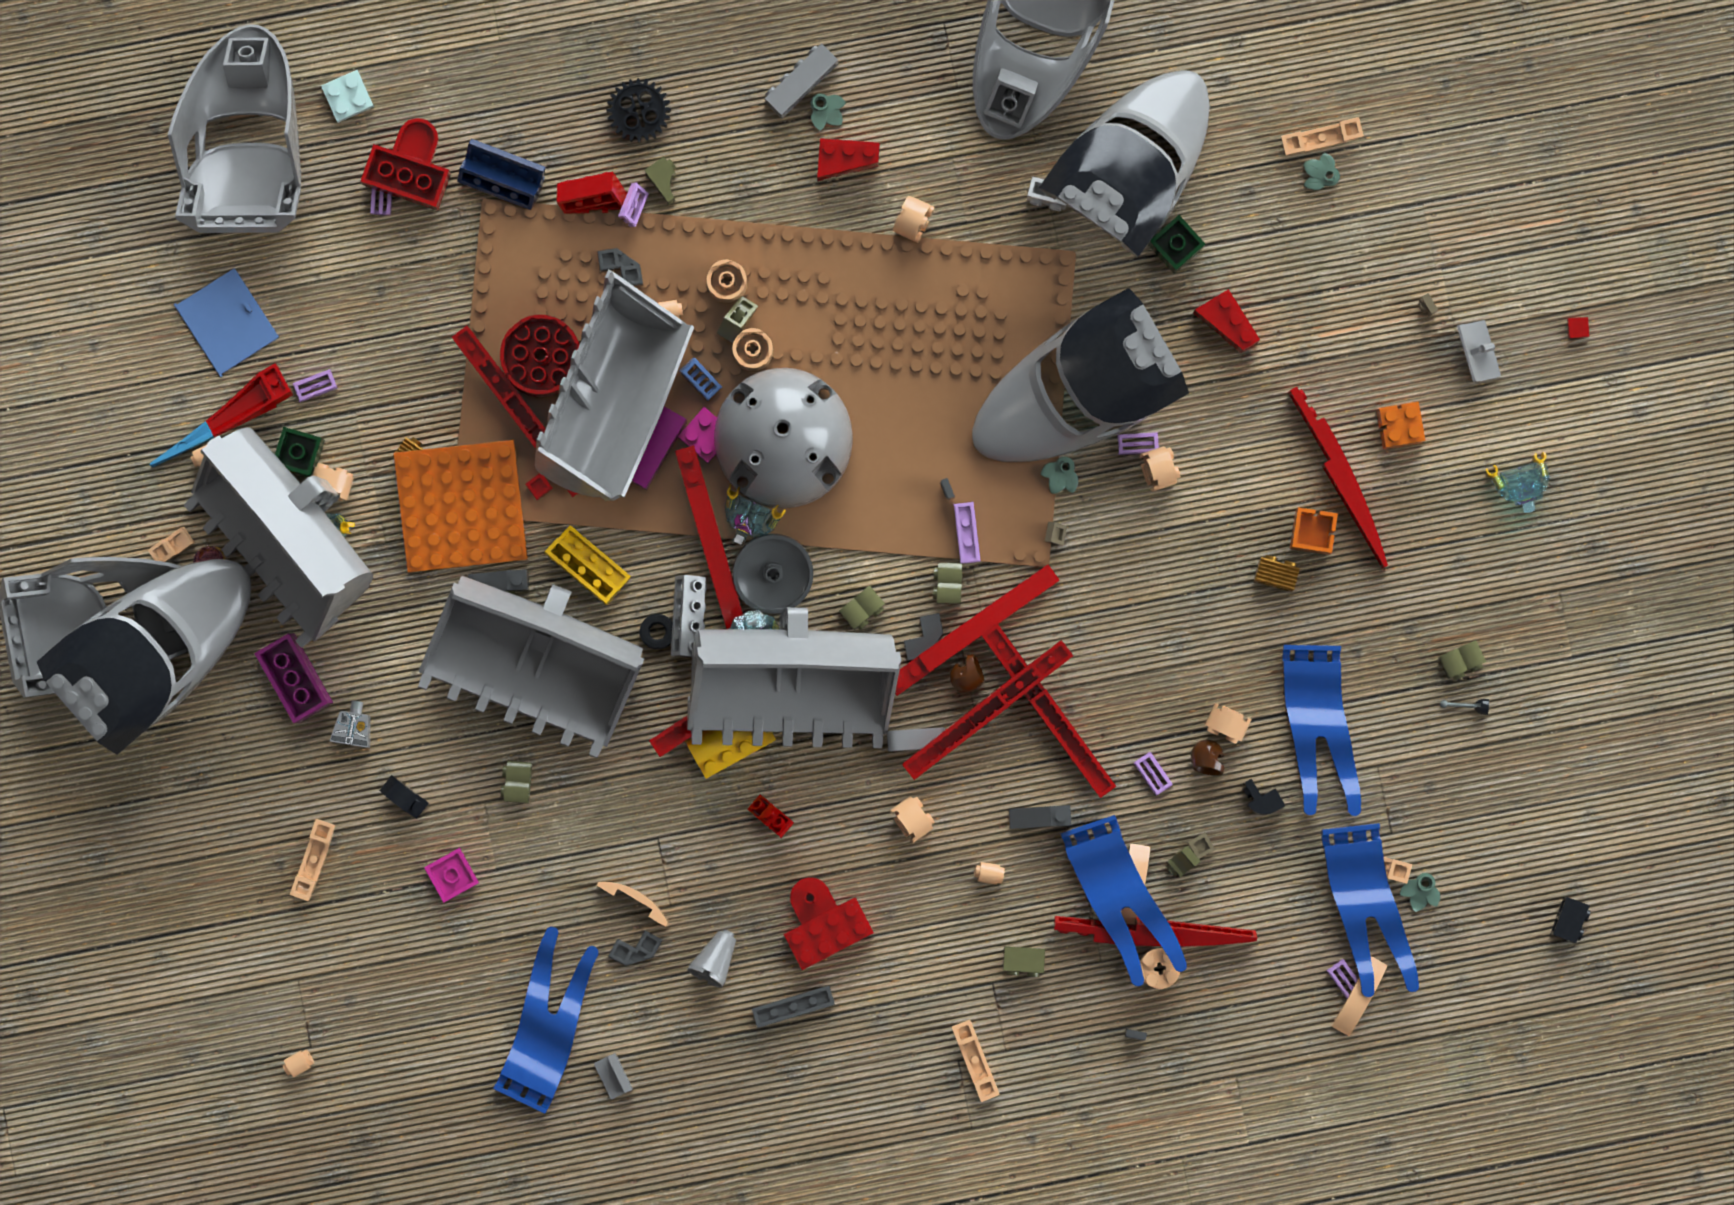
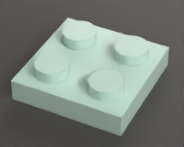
M358 70L321 85L337 123L374 107Z

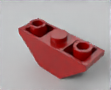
M761 794L747 809L781 839L794 824L791 819Z

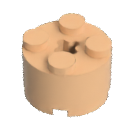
M908 196L902 206L900 215L898 214L893 232L919 243L923 232L926 231L930 222L927 217H931L935 207Z
M726 259L714 263L707 274L708 290L719 302H735L746 292V273L741 265L732 260ZM725 277L731 280L729 285L723 283Z
M745 329L733 342V355L741 368L748 371H759L769 365L773 356L772 341L760 329ZM751 346H755V349H758L755 351V354H751L747 350H750Z
M1162 446L1140 454V459H1144V463L1141 464L1143 476L1147 485L1152 484L1153 488L1150 489L1152 492L1177 483V479L1181 476L1178 467H1174L1172 461L1174 454L1171 448Z
M317 463L312 476L327 480L340 495L338 501L344 500L347 502L354 479L353 474L348 473L347 470L342 468L334 470L329 468L328 465Z
M1215 703L1205 724L1208 726L1207 731L1215 735L1222 733L1226 735V740L1237 744L1238 740L1242 741L1252 719L1248 717L1246 721L1243 719V714L1225 706H1222V709L1218 708L1219 704Z
M909 796L892 808L890 813H895V823L906 837L910 835L913 838L910 842L914 843L933 830L932 825L935 822L929 813L925 814L921 809L923 804L918 797L912 798Z
M1163 948L1150 949L1140 959L1144 983L1156 989L1168 988L1177 981L1180 972L1175 970ZM1157 963L1164 966L1161 974L1154 970V967H1157Z

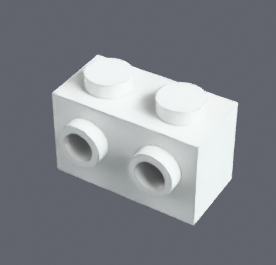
M1032 177L1027 195V200L1030 201V204L1035 206L1048 205L1049 209L1055 211L1065 210V203L1058 198L1054 200L1038 189L1044 179Z

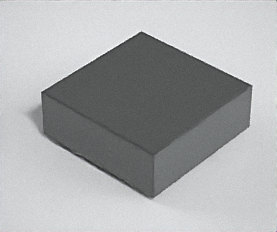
M948 478L941 480L940 485L946 500L954 499L955 495Z
M1131 1029L1125 1030V1037L1146 1040V1032Z

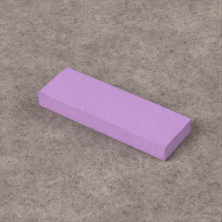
M974 502L954 504L960 564L981 562Z

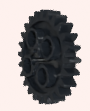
M637 78L634 84L629 79L628 86L622 82L623 89L615 88L617 95L610 94L613 101L607 102L612 108L606 109V111L612 114L608 117V121H614L611 124V128L618 127L616 130L617 135L623 132V139L630 136L631 143L634 138H637L638 143H641L642 138L649 142V136L656 139V132L663 133L661 126L668 127L664 120L671 119L670 116L666 115V113L671 112V108L665 107L670 104V100H664L667 97L666 93L660 94L662 91L661 86L655 89V82L648 85V79L641 83L640 79ZM633 94L637 95L645 127H641L638 113L635 112L636 106ZM644 94L651 96V100L647 103L640 100ZM624 100H630L632 102V105L629 108H623L621 106ZM650 113H654L657 116L652 122L646 120V116ZM629 119H636L637 124L634 127H629L627 121Z

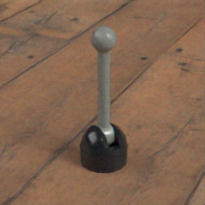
M1479 699L1475 704L1450 703L1442 700L1440 706L1442 708L1447 706L1474 708L1478 714L1488 715L1489 699Z

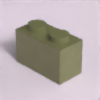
M1004 946L1003 971H1007V975L1019 976V972H1027V976L1039 977V973H1044L1045 949Z

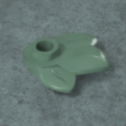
M822 93L814 95L810 102L813 110L811 114L813 125L820 131L825 127L826 123L833 126L842 125L843 118L839 109L846 104L845 100L835 94L830 96ZM823 101L824 106L818 107L817 102Z
M1323 153L1320 160L1311 159L1303 164L1305 171L1310 176L1305 181L1304 186L1310 190H1321L1325 186H1334L1340 180V173L1335 168V160L1329 154ZM1332 173L1333 177L1328 179L1326 178L1327 174Z
M1061 457L1056 462L1047 463L1043 467L1040 475L1049 478L1051 494L1058 493L1064 488L1071 493H1074L1077 489L1078 476L1074 472L1075 464L1071 458ZM1064 463L1068 464L1067 470H1063L1062 465Z
M1422 873L1416 879L1408 880V883H1404L1400 890L1401 896L1410 897V904L1414 912L1422 910L1428 903L1437 907L1440 902V892L1435 887L1434 877L1429 873ZM1422 880H1428L1429 884L1427 887L1422 886Z

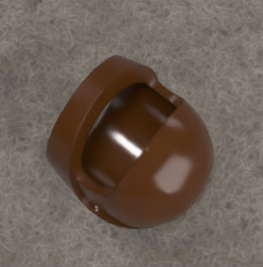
M974 654L967 655L964 667H961L957 662L950 671V682L959 692L971 693L985 682L981 666Z
M1213 740L1199 741L1191 751L1193 770L1211 776L1223 775L1225 768L1218 761V758L1224 757L1221 746Z

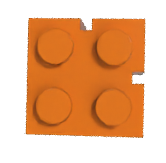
M1419 401L1401 404L1398 408L1397 405L1376 410L1379 428L1386 426V429L1380 432L1383 450L1422 444L1426 441Z
M1298 507L1295 510L1290 549L1330 555L1333 550L1335 535H1328L1336 530L1338 513L1319 511L1317 516H1314L1316 510Z

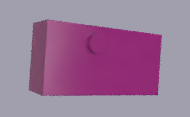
M665 406L663 407L631 482L645 490L649 488L678 439V435L687 423L684 417Z
M288 633L254 654L292 722L300 723L333 704V701L303 647L301 648L296 642L297 637L295 633Z

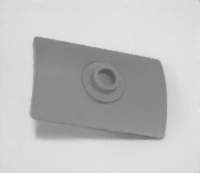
M1485 320L1457 325L1473 382L1500 377L1501 373L1494 353L1495 345L1491 342Z

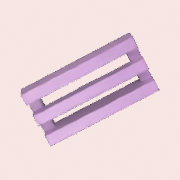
M631 183L618 215L620 219L624 218L623 221L625 223H629V227H636L649 195L637 183Z
M372 189L370 214L391 215L392 195L387 194V210L383 211L384 192L380 191L379 210H375L376 190Z
M330 369L293 383L300 403L338 389ZM325 376L329 377V379H326L324 381L318 382L316 384L299 390V386L307 384L309 382L315 381ZM326 384H332L331 386L320 389L305 396L301 395L305 392L311 391Z
M1158 432L1117 435L1119 455L1141 454L1159 448ZM1154 437V441L1122 443V439ZM1154 445L1153 449L1123 450V447Z
M1148 752L1133 763L1156 796L1173 785L1151 752ZM1148 757L1167 783L1165 786L1146 761ZM1141 762H1143L1151 776L1154 778V780L1160 787L1159 790L1156 789L1152 781L1149 779V777L1141 767Z
M1341 959L1326 971L1347 999L1349 993L1333 971L1336 970L1350 991H1352L1353 986L1339 967L1342 965L1355 983L1358 979L1345 960Z

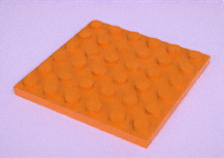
M514 440L394 452L408 572L528 560Z

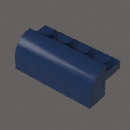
M471 138L466 158L459 169L457 182L531 210L543 186L546 167Z

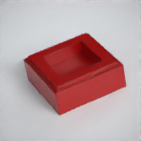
M1588 317L1567 319L1568 339L1590 337Z
M540 473L525 483L536 500H539L553 489L546 478Z

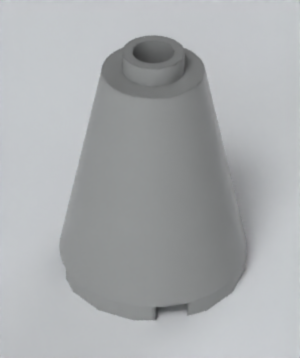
M726 929L723 932L718 931L690 963L688 971L696 978L708 981L707 984L722 988L727 978L736 943L734 934Z

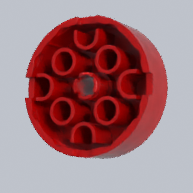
M549 315L528 316L517 322L505 334L500 348L501 366L511 384L519 391L533 397L554 396L559 394L561 380L563 377H567L574 350H578L580 344L572 329L560 319ZM544 351L546 352V357L541 361L535 358L537 352Z

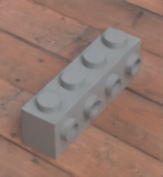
M691 575L675 576L671 656L692 658L696 630L705 629L703 620L706 610L704 602L707 590L706 577Z

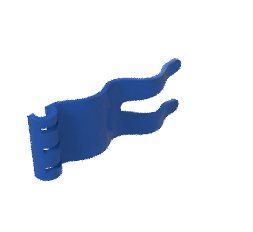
M1283 645L1284 697L1302 785L1303 810L1305 814L1310 816L1316 813L1318 797L1316 739L1323 737L1327 741L1346 797L1348 813L1351 816H1358L1361 813V793L1342 702L1341 646ZM1290 650H1295L1294 661H1290ZM1309 650H1313V662H1309ZM1327 651H1332L1331 662H1327Z
M1112 815L1060 833L1066 847V853L1093 910L1121 953L1132 984L1138 987L1144 984V976L1135 943L1121 913L1124 908H1131L1164 949L1175 970L1178 972L1185 971L1187 963L1180 944L1168 921L1144 885L1122 838L1116 816ZM1108 822L1112 829L1110 834H1108L1105 823ZM1088 829H1092L1095 839L1090 840ZM1073 834L1077 842L1075 846H1073L1070 836Z
M1380 823L1321 830L1330 888L1357 967L1361 992L1366 997H1372L1375 992L1374 972L1365 922L1368 917L1376 919L1402 973L1406 989L1410 992H1416L1419 989L1416 965L1385 871L1382 840L1379 835ZM1366 830H1370L1372 841H1367ZM1348 832H1352L1353 843L1348 841ZM1329 834H1333L1335 845H1330Z
M555 927L547 928L539 945L518 1031L500 1077L493 1088L546 1114L566 1068L587 983L599 954L595 946L587 948L574 972L557 1014H551L548 1011V998L554 949L559 934L558 929ZM510 1078L512 1082L508 1090L503 1087L507 1079ZM526 1086L529 1088V1090L525 1098H523L520 1095L524 1087ZM543 1094L546 1097L543 1104L539 1106L537 1103Z

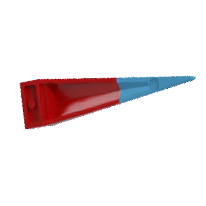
M274 363L257 373L216 413L184 439L152 461L150 466L155 467L277 408V404L293 396L278 365Z

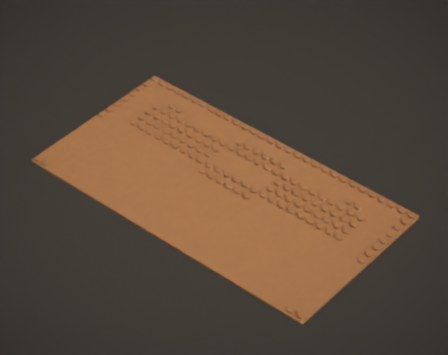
M482 200L469 328L503 373L500 362L502 340L507 331L525 317L549 315L558 318L572 329L579 344L581 343L585 323L589 324L592 319L593 305L596 297L601 298L603 294L604 280L607 271H600L597 251L618 248L640 264L643 285L634 287L657 303L677 300V304H682L683 315H680V319L687 325L694 326L664 405L687 420L683 430L703 407L717 417L725 399L743 380L768 369L793 368L806 371L819 377L839 395L848 411L853 432L851 456L844 474L828 493L814 502L794 508H777V512L782 513L785 509L786 513L776 520L772 528L768 527V524L773 517L770 512L773 507L758 503L752 506L751 500L740 492L734 499L732 509H729L727 489L730 482L720 468L717 455L709 463H706L697 455L722 539L734 540L738 534L744 537L745 541H751L765 534H782L795 539L802 546L960 560L954 504L974 502L981 562L1045 567L1050 563L1051 543L1046 542L1045 537L1048 522H1053L1055 494L1050 493L1049 478L1043 477L1040 474L1047 463L1056 462L1059 456L1032 462H1001L989 459L979 453L974 447L972 429L979 410L1001 379L1034 349L1070 323L1076 253L1074 251L921 238L919 243H916L899 235L641 213L636 227H629V223L623 221L624 218L620 219L618 217L620 213L618 210H608V213H602V210H589V213L564 214L558 205L535 203L533 208L529 210L505 200ZM720 260H732L743 267L747 277V288L743 297L758 305L757 310L744 330L749 328L760 329L772 341V359L768 366L759 371H748L741 368L733 355V343L717 334L724 317L737 302H719L708 290L707 274L712 265ZM620 269L611 270L622 278ZM725 277L723 283L729 285L731 280ZM751 346V349L747 351L755 354V351L758 349H755V346ZM1055 348L1041 361V379L1049 399L1062 417L1065 386L1056 365ZM537 352L535 358L539 361L543 360L546 357V352ZM466 357L458 446L514 440L524 521L699 536L675 453L676 450L688 446L679 438L676 440L647 490L631 482L625 497H620L614 501H605L601 497H591L582 494L572 497L565 488L546 478L553 489L539 500H536L525 485V483L539 474L535 468L536 449ZM692 358H696L722 386L708 401L679 372ZM694 365L687 373L690 375L697 367ZM700 371L693 379L696 381L703 373ZM706 377L698 385L701 387L709 379ZM711 383L704 391L707 393L714 384ZM515 388L546 428L548 411L551 404H556L559 394L550 397H533ZM821 390L818 395L821 399H827L830 393L827 390ZM738 393L734 396L733 400L736 403H742L745 396ZM809 398L807 399L808 403H813ZM754 401L751 406L756 405L757 402ZM780 424L777 427V431L780 434H785L789 430L785 424ZM810 455L809 459L815 461L817 457L816 455ZM753 457L751 461L753 463H758L759 459L757 457ZM825 474L822 477V481L825 484H831L834 480L830 474ZM740 478L737 481V485L741 488L746 487L749 483L746 478ZM948 478L955 498L949 501L946 500L940 485L941 480ZM731 485V490L736 492L737 490ZM741 503L746 505L748 509L746 510L743 506H741ZM757 512H762V513H765V515H764V514H762V515H757L756 513H757ZM736 513L739 515L744 513L741 517V522L749 513L750 529L752 528L753 535L733 527L735 526L734 519Z

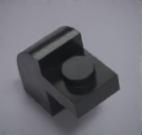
M393 775L389 777L379 790L394 804L416 819L429 804V802Z
M1252 779L1243 783L1245 786L1242 788L1244 794L1248 799L1250 797L1252 799L1246 806L1252 812L1259 815H1267L1285 807L1276 788L1261 796Z

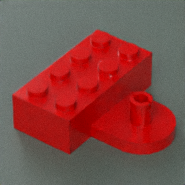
M422 118L408 120L400 128L393 150L373 144L360 180L362 185L438 211L451 172L449 169L432 164L439 141L438 133L433 124Z
M813 877L801 879L793 886L790 901L801 925L785 933L784 936L802 970L874 933L856 897L837 906L826 884Z

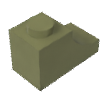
M663 156L644 171L667 204L670 205L675 202L671 192V182L676 176L674 170L677 168L670 159L666 160Z
M741 296L724 317L717 334L733 343L735 338L744 330L757 310L758 305Z
M1184 846L1166 863L1169 865L1167 867L1168 871L1174 877L1176 875L1182 877L1201 861L1188 846Z

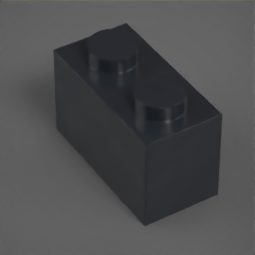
M1563 897L1550 935L1571 943H1577V940L1580 941L1584 933V929H1582L1583 923L1588 921L1591 910H1588L1590 905L1569 897Z

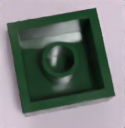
M1180 215L1174 218L1148 243V246L1174 274L1206 245Z
M283 427L275 455L290 472L310 477L313 475L314 468L319 462L325 440L318 436Z

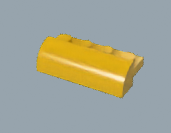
M571 525L544 552L545 555L605 605L614 599L631 578L627 572Z
M704 730L702 731L701 745H692V738L685 742L704 777L707 779L776 741V738L772 732H763L762 746H753L751 731H733L732 745H723L722 731Z

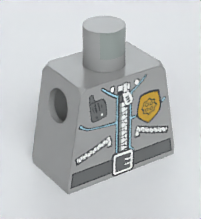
M351 700L350 712H339L330 742L370 748L371 718L369 715L362 714L363 702Z

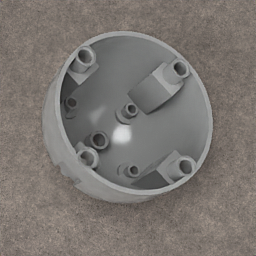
M773 368L746 378L728 395L717 416L714 444L720 468L730 484L737 490V481L740 478H746L749 481L746 487H740V493L743 496L768 507L774 508L776 505H779L777 508H794L821 498L841 479L850 460L853 432L850 417L843 401L828 384L806 371L793 368ZM821 390H827L830 396L827 399H821L818 393ZM741 393L745 396L742 403H736L733 400L736 394ZM809 398L813 403H808L807 399ZM754 401L757 402L756 405L751 406ZM780 424H785L789 430L785 434H780L777 431V427ZM810 455H816L817 459L811 461L809 457ZM757 457L759 459L758 463H753L751 461L752 458ZM825 474L833 476L834 480L831 484H825L822 481V477Z

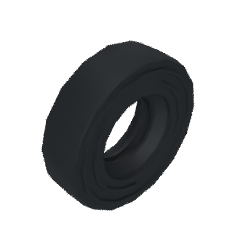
M662 614L648 616L640 626L641 640L651 649L659 650L668 647L672 642L673 622ZM655 624H661L665 628L664 637L658 640L650 635V628Z

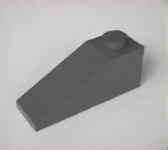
M527 569L468 574L470 579L503 591H529V572Z
M1070 805L1009 809L1010 829L1071 826Z

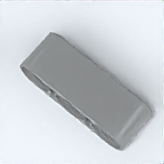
M945 728L887 731L888 752L920 750L942 733Z

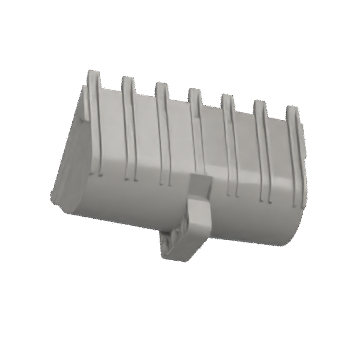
M609 269L604 280L603 294L601 298L596 297L593 305L592 319L589 324L585 323L581 343L578 350H574L567 377H563L561 380L557 402L555 405L551 404L548 411L546 430L538 435L535 468L541 475L565 489L586 496L601 497L605 501H614L620 497H625L662 413L694 326L687 325Z
M250 427L236 430L223 438L217 436L211 439L207 446L200 451L204 457L191 491L193 496L187 500L184 506L191 512L201 505L211 517L204 525V531L210 535L217 528H220L230 541L221 549L226 557H229L236 550L242 554L248 562L244 567L249 576L256 572L267 585L258 594L260 599L265 602L275 595L285 607L277 617L279 622L283 625L293 617L304 630L296 639V642L302 648L311 640L315 642L338 621L337 617L369 588L373 579V573L325 514V511L340 497L327 480L317 476H310L300 484Z
M461 575L458 584L454 583L418 671L422 673L418 688L427 690L432 678L451 685L447 696L448 700L455 702L460 691L464 690L479 696L475 708L476 711L484 713L489 701L507 708L503 721L511 725L517 713H521L536 719L532 733L539 736L546 723L564 730L560 742L564 746L569 747L574 734L593 741L589 756L598 758L602 747L608 746L644 661V658H641L643 648L564 614L563 612L572 591L552 584L544 605Z
M786 607L780 614L779 629H697L692 649L691 694L688 696L687 730H691L692 745H701L702 730L722 731L723 745H732L733 731H751L753 746H762L763 732H782V744L784 747H792L793 733H812L813 747H822L823 733H842V748H852L853 734H872L873 748L882 749L883 734H887L901 665L900 652H896L893 636L891 634L808 630V609Z

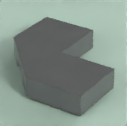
M618 248L597 251L601 272L608 271V269H620L622 278L633 286L643 285L641 267L635 260L628 257Z
M939 613L919 617L923 637L904 640L908 661L914 660L937 643L942 636L943 629Z
M646 930L636 948L617 939L608 957L625 966L654 957L663 939Z

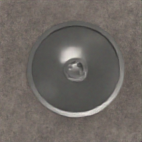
M765 534L752 539L739 551L733 566V581L739 596L751 608L769 614L782 613L786 607H796L809 593L813 582V565L805 548L795 539L782 534Z

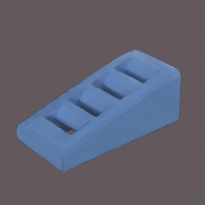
M692 358L679 370L682 376L707 401L722 388L696 358ZM695 365L697 368L689 375L687 372ZM701 371L703 374L695 381L693 378ZM707 377L709 380L700 387L698 384ZM713 383L714 386L706 393L704 390Z

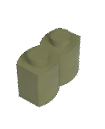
M938 563V568L934 567V579L938 580L937 587H933V599H937V604L961 605L962 564Z
M869 585L839 612L854 630L857 628L861 630L869 624L867 620L872 615L876 618L884 611L883 606L885 603Z
M1476 640L1438 657L1447 678L1453 677L1454 681L1464 677V672L1469 669L1475 672L1483 668L1482 664L1486 662Z
M507 761V765H503L502 777H506L505 785H501L500 797H504V802L529 804L532 763Z

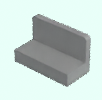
M616 1053L594 1063L610 1099L633 1090Z

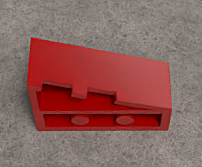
M820 138L817 182L878 167L880 143Z
M613 171L557 183V204L564 214L589 213V210H602V213H608V210H621L627 195L626 190Z
M1229 289L1196 308L1193 312L1195 316L1204 321L1207 326L1216 331L1240 353H1243L1260 341V338Z

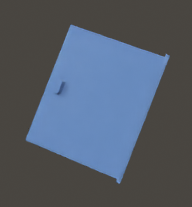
M235 268L179 304H174L220 377L229 369L279 338Z

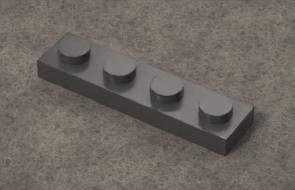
M828 985L752 1008L757 1028L833 1006L835 1003L830 986Z

